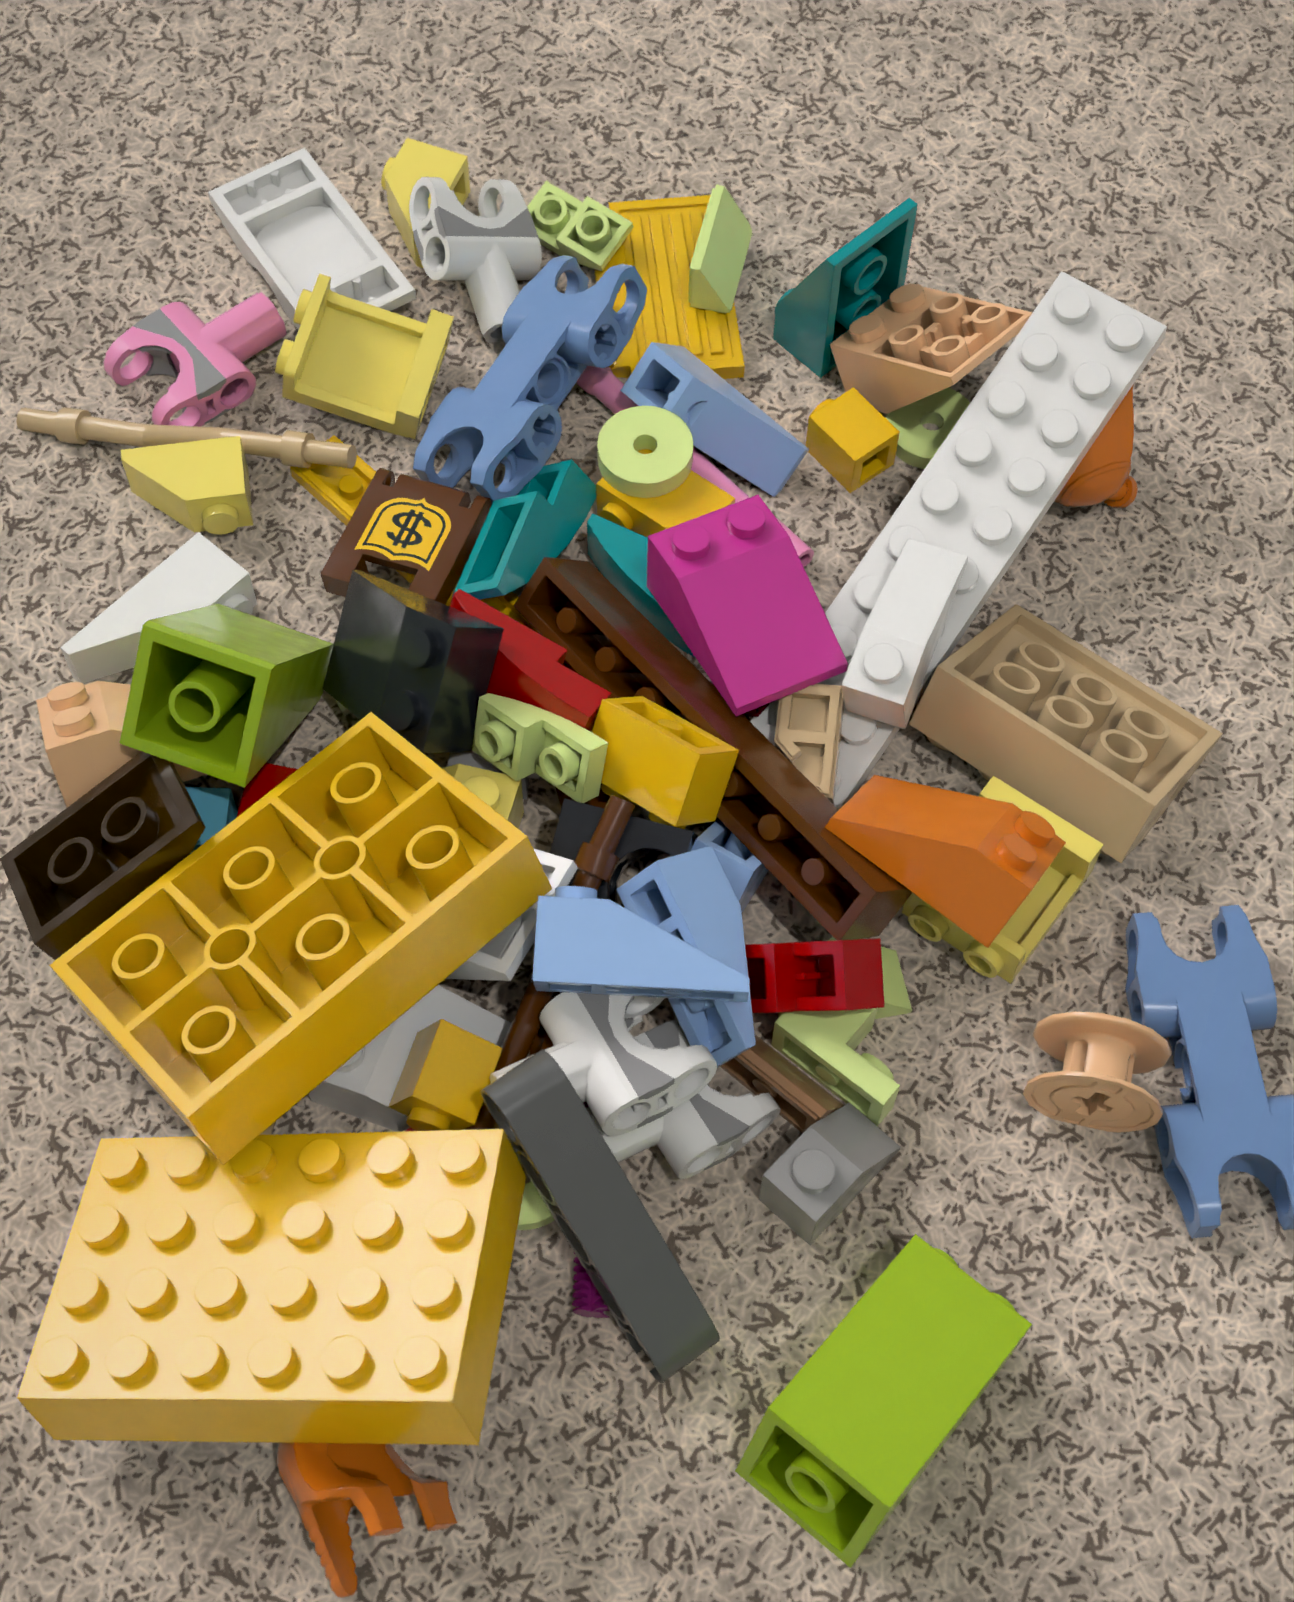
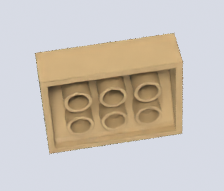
M1017 604L937 666L909 725L926 735L933 745L942 750L952 752L978 769L979 773L986 780L989 781L995 776L1104 844L1100 853L1109 855L1120 863L1146 837L1223 734Z

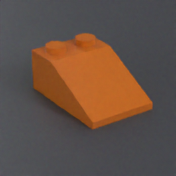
M874 775L830 818L825 826L827 830L987 948L1066 844L1064 840L1055 835L1053 827L1046 819L1034 812L1022 811L1013 803Z

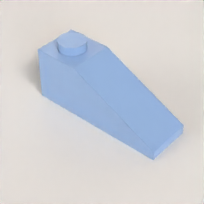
M712 845L657 860L616 889L626 909L748 977L741 905ZM750 987L747 1002L668 998L690 1046L703 1045L707 1047L715 1059L717 1067L756 1045Z
M560 886L555 888V897L538 896L532 979L537 991L747 1002L749 977L612 900L597 899L596 889L581 886Z

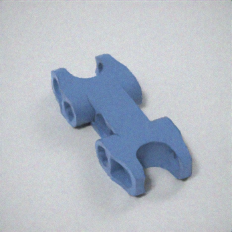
M562 255L551 259L521 289L509 306L502 323V336L506 346L475 389L465 387L452 389L432 415L426 432L415 452L413 470L419 478L453 488L465 473L471 469V485L476 488L481 496L490 498L491 503L496 499L517 495L541 471L556 449L562 432V421L557 409L587 366L598 368L611 366L631 339L636 322L644 308L647 287L635 266L625 264L612 266L607 269L595 285L588 288L589 278L580 268L576 257ZM563 272H565L567 277V287L564 294L557 290V283ZM625 283L627 293L625 303L618 312H615L612 307L622 284ZM447 444L451 448L449 456L442 470L436 474L434 469L435 455L442 445ZM502 463L505 466V476L502 483L495 488L493 481L494 472L498 464Z
M1239 905L1220 906L1219 915L1212 920V936L1216 957L1204 962H1194L1177 956L1167 946L1159 921L1152 912L1134 913L1126 927L1128 974L1125 991L1131 1019L1152 1028L1163 1038H1169L1175 1069L1182 1068L1186 1088L1180 1089L1183 1104L1161 1106L1163 1115L1154 1127L1164 1176L1177 1199L1188 1233L1191 1238L1212 1237L1213 1230L1221 1225L1220 1214L1222 1206L1218 1176L1229 1171L1246 1172L1258 1178L1271 1193L1278 1220L1283 1230L1294 1229V1094L1266 1095L1252 1031L1266 1030L1274 1027L1277 1018V997L1267 955L1257 941L1248 917Z

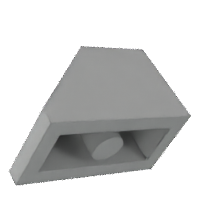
M849 1102L809 1126L763 1174L759 1200L805 1242L811 1245L896 1155L901 1147Z

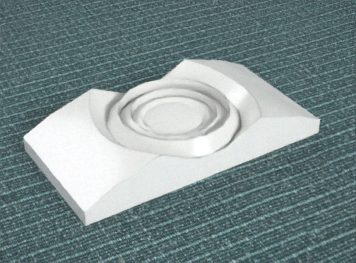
M305 147L208 192L212 206L236 247L247 262L256 268L269 284L282 309L298 330L300 324L294 323V314L303 289L313 292L319 273L331 277V291L388 311H392L416 299L413 286Z

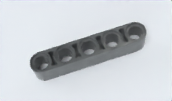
M542 1049L483 1088L481 1095L498 1127L504 1129L518 1160L636 1354L643 1350L655 1366L650 1371L652 1376L659 1383H663L718 1343L720 1336L713 1321L571 1082L554 1058Z

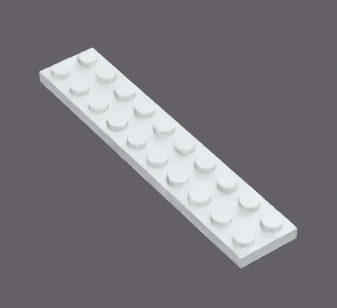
M1061 271L825 612L848 662L847 669L863 627L908 538L968 556V562L914 707L924 694L937 666L952 653L1164 340L1167 329L1166 325ZM846 672L817 684L842 686ZM779 699L770 702L769 706L758 717H753L750 721L774 746ZM845 706L834 806L837 809L841 808L859 790L900 729L899 727L846 711Z

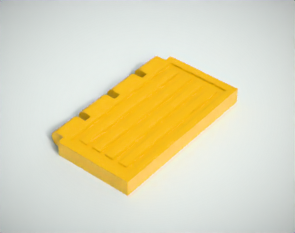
M710 195L608 202V208L633 222L634 228L603 271L594 269L595 281L597 283L607 269L612 266L625 264L635 266L647 287L645 305L636 322L631 339L614 363L609 366L617 378L630 377L651 342L684 346L723 379L744 378L745 364L735 303L733 302L732 310L729 313H722L690 307V302H688L689 268ZM625 283L622 284L612 307L615 312H618L625 303L627 295Z

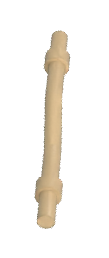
M67 407L61 408L58 412L21 408L17 414V426L22 431L56 435L60 442L85 445L89 440L148 447L240 436L245 454L278 458L286 466L309 468L315 463L353 468L357 458V450L354 445L315 440L312 433L287 430L283 435L222 427L142 424L92 417L87 410Z

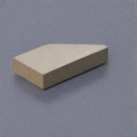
M814 684L779 699L774 743L776 748L834 805L844 712L842 686Z

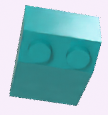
M911 198L906 199L828 257L795 288L785 292L777 302L774 310L773 340L818 377L822 378L837 366L830 344L848 331L850 325L855 320L869 315L886 302L894 290L905 285L918 206Z

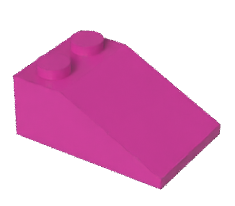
M759 495L648 536L647 587L735 716L847 671L848 662L790 536Z

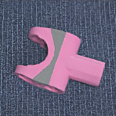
M261 292L252 295L206 324L187 304L172 302L141 319L119 336L106 353L104 369L114 382L121 386H127L143 375L163 374L177 378L167 388L168 392L155 405L152 412V422L154 425L201 427L251 397L256 387V378L242 362L286 336V327L274 304ZM135 353L133 359L126 366L120 368L123 361L129 355ZM184 408L178 418L169 421L175 412Z

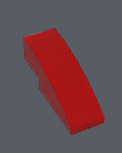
M458 589L453 594L450 607L504 628L487 693L531 704L570 720L592 732L602 699L610 698L612 693L563 666L567 649L467 592Z
M881 938L745 944L748 977L750 978L749 987L752 1013L845 1011L884 1007Z

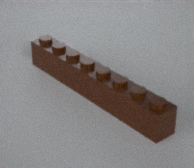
M544 557L515 602V609L542 636L567 649L565 660L579 675L611 692L610 698L644 696L738 749L739 753L717 817L836 940L864 939L879 936L912 892L825 828L830 818L838 809L743 714L735 716L717 688L589 561Z

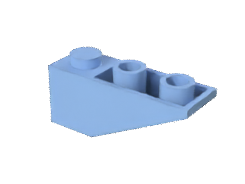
M651 342L621 389V392L638 406L660 407L676 414L690 429L693 437V446L773 497L782 490L809 450L684 346Z

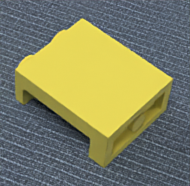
M319 273L313 292L303 289L294 314V323L300 324L295 341L285 339L278 355L275 373L283 375L282 397L395 435L416 439L449 344L454 316L431 309L426 324L337 294L330 289L331 277Z
M993 776L980 792L979 797L1013 803L1022 811H1031L1040 815L1051 824L1055 835L1064 840L1066 844L988 948L914 893L904 903L902 913L908 916L911 927L922 937L934 942L943 939L963 952L966 963L979 974L989 978H994L998 975L1007 982L1012 983L1093 871L1104 844Z

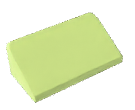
M716 184L715 188H712L689 268L688 302H690V307L729 313L732 310L751 241L752 228L723 185Z

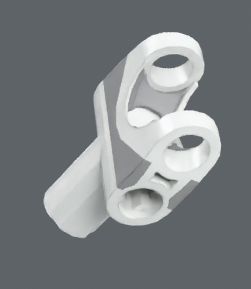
M422 177L414 185L409 203L414 241L422 266L427 276L432 280H464L483 338H485L486 342L491 343L503 340V318L509 306L520 292L516 280H530L534 278L542 262L541 244L524 199L517 186L510 180L490 179L484 183L480 190L478 198L480 216H476L458 201L454 191L449 189L447 183L442 178ZM498 193H500L502 198L499 212L496 202ZM429 194L431 195L430 209L428 208Z
M563 992L547 1003L540 1014L539 1020L554 1045L545 1049V1051L561 1067L582 1103L587 1102L605 1134L610 1136L622 1135L663 1117L698 1094L715 1075L717 1063L708 1048L703 1045H692L683 1049L680 1045L667 1049L652 1048L637 1041L630 1033L632 1027L643 1021L642 1016L657 1007L664 998ZM531 1056L491 1073L490 1082H494Z
M678 1019L663 1023L634 1037L637 1041L652 1048L667 1049L680 1045L683 1049L690 1046ZM707 1084L698 1094L663 1117L625 1134L610 1136L604 1133L590 1107L586 1108L618 1163L657 1144L680 1179L697 1175L728 1159L769 1127L781 1111L769 1093H762L754 1097L751 1093L741 1096L725 1095Z

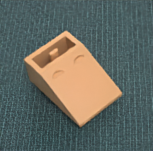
M909 283L894 290L889 299L869 315L855 320L850 325L849 330L833 341L830 347L845 392L854 387L878 411L888 414L956 384L1014 338L1033 312Z

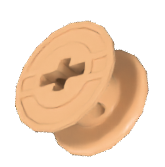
M1073 1011L1052 1014L1038 1021L1033 1036L1039 1048L1054 1059L1064 1063L1062 1071L1043 1073L1028 1080L1023 1095L1031 1107L1054 1120L1107 1132L1141 1131L1159 1122L1163 1115V1110L1158 1099L1142 1087L1132 1084L1131 1080L1132 1074L1149 1073L1165 1066L1172 1052L1165 1038L1145 1025L1127 1018L1104 1013Z

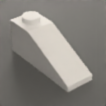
M198 532L60 647L72 677L84 684L133 668L135 666L142 625L148 620L215 604H221L251 615L257 601L250 574Z
M910 538L907 539L863 627L844 677L842 692L846 711L906 729L968 562V556Z

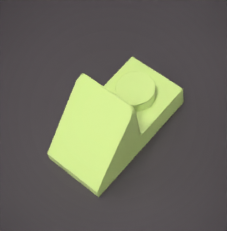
M878 1008L782 1013L775 1021L771 1046L846 1104L850 1102L878 1127L893 1109L900 1085L894 1081L892 1072L881 1060L871 1054L862 1053L859 1055L854 1051L872 1030Z

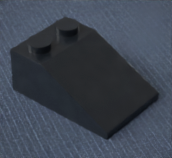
M352 570L322 689L360 720L372 712L422 753L471 751L479 697L487 694L504 628L364 571Z

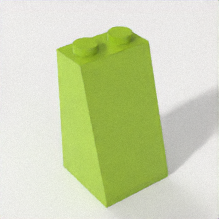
M221 604L148 620L142 625L120 744L245 788L319 702L324 691L322 688L334 644Z
M915 1234L767 1408L735 1472L851 1568L1013 1354L1032 1324L1017 1313L1007 1299L999 1294L990 1292L960 1269L950 1255L938 1248H933Z

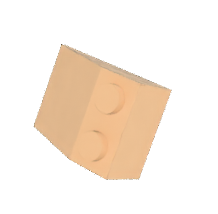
M95 681L84 685L81 682H69L52 689L47 694V697L36 700L45 750L66 807H69L141 752L120 744L130 684ZM173 763L183 782L207 775Z

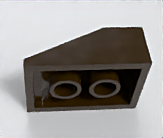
M141 751L2 856L0 861L33 943L56 960L190 855L206 827L173 762Z

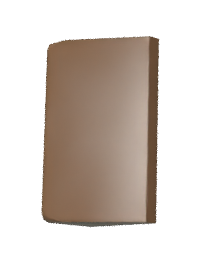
M756 1034L755 1046L720 1066L754 1095L769 1093L781 1109L779 1115L801 1133H804L812 1124L844 1106V1104Z

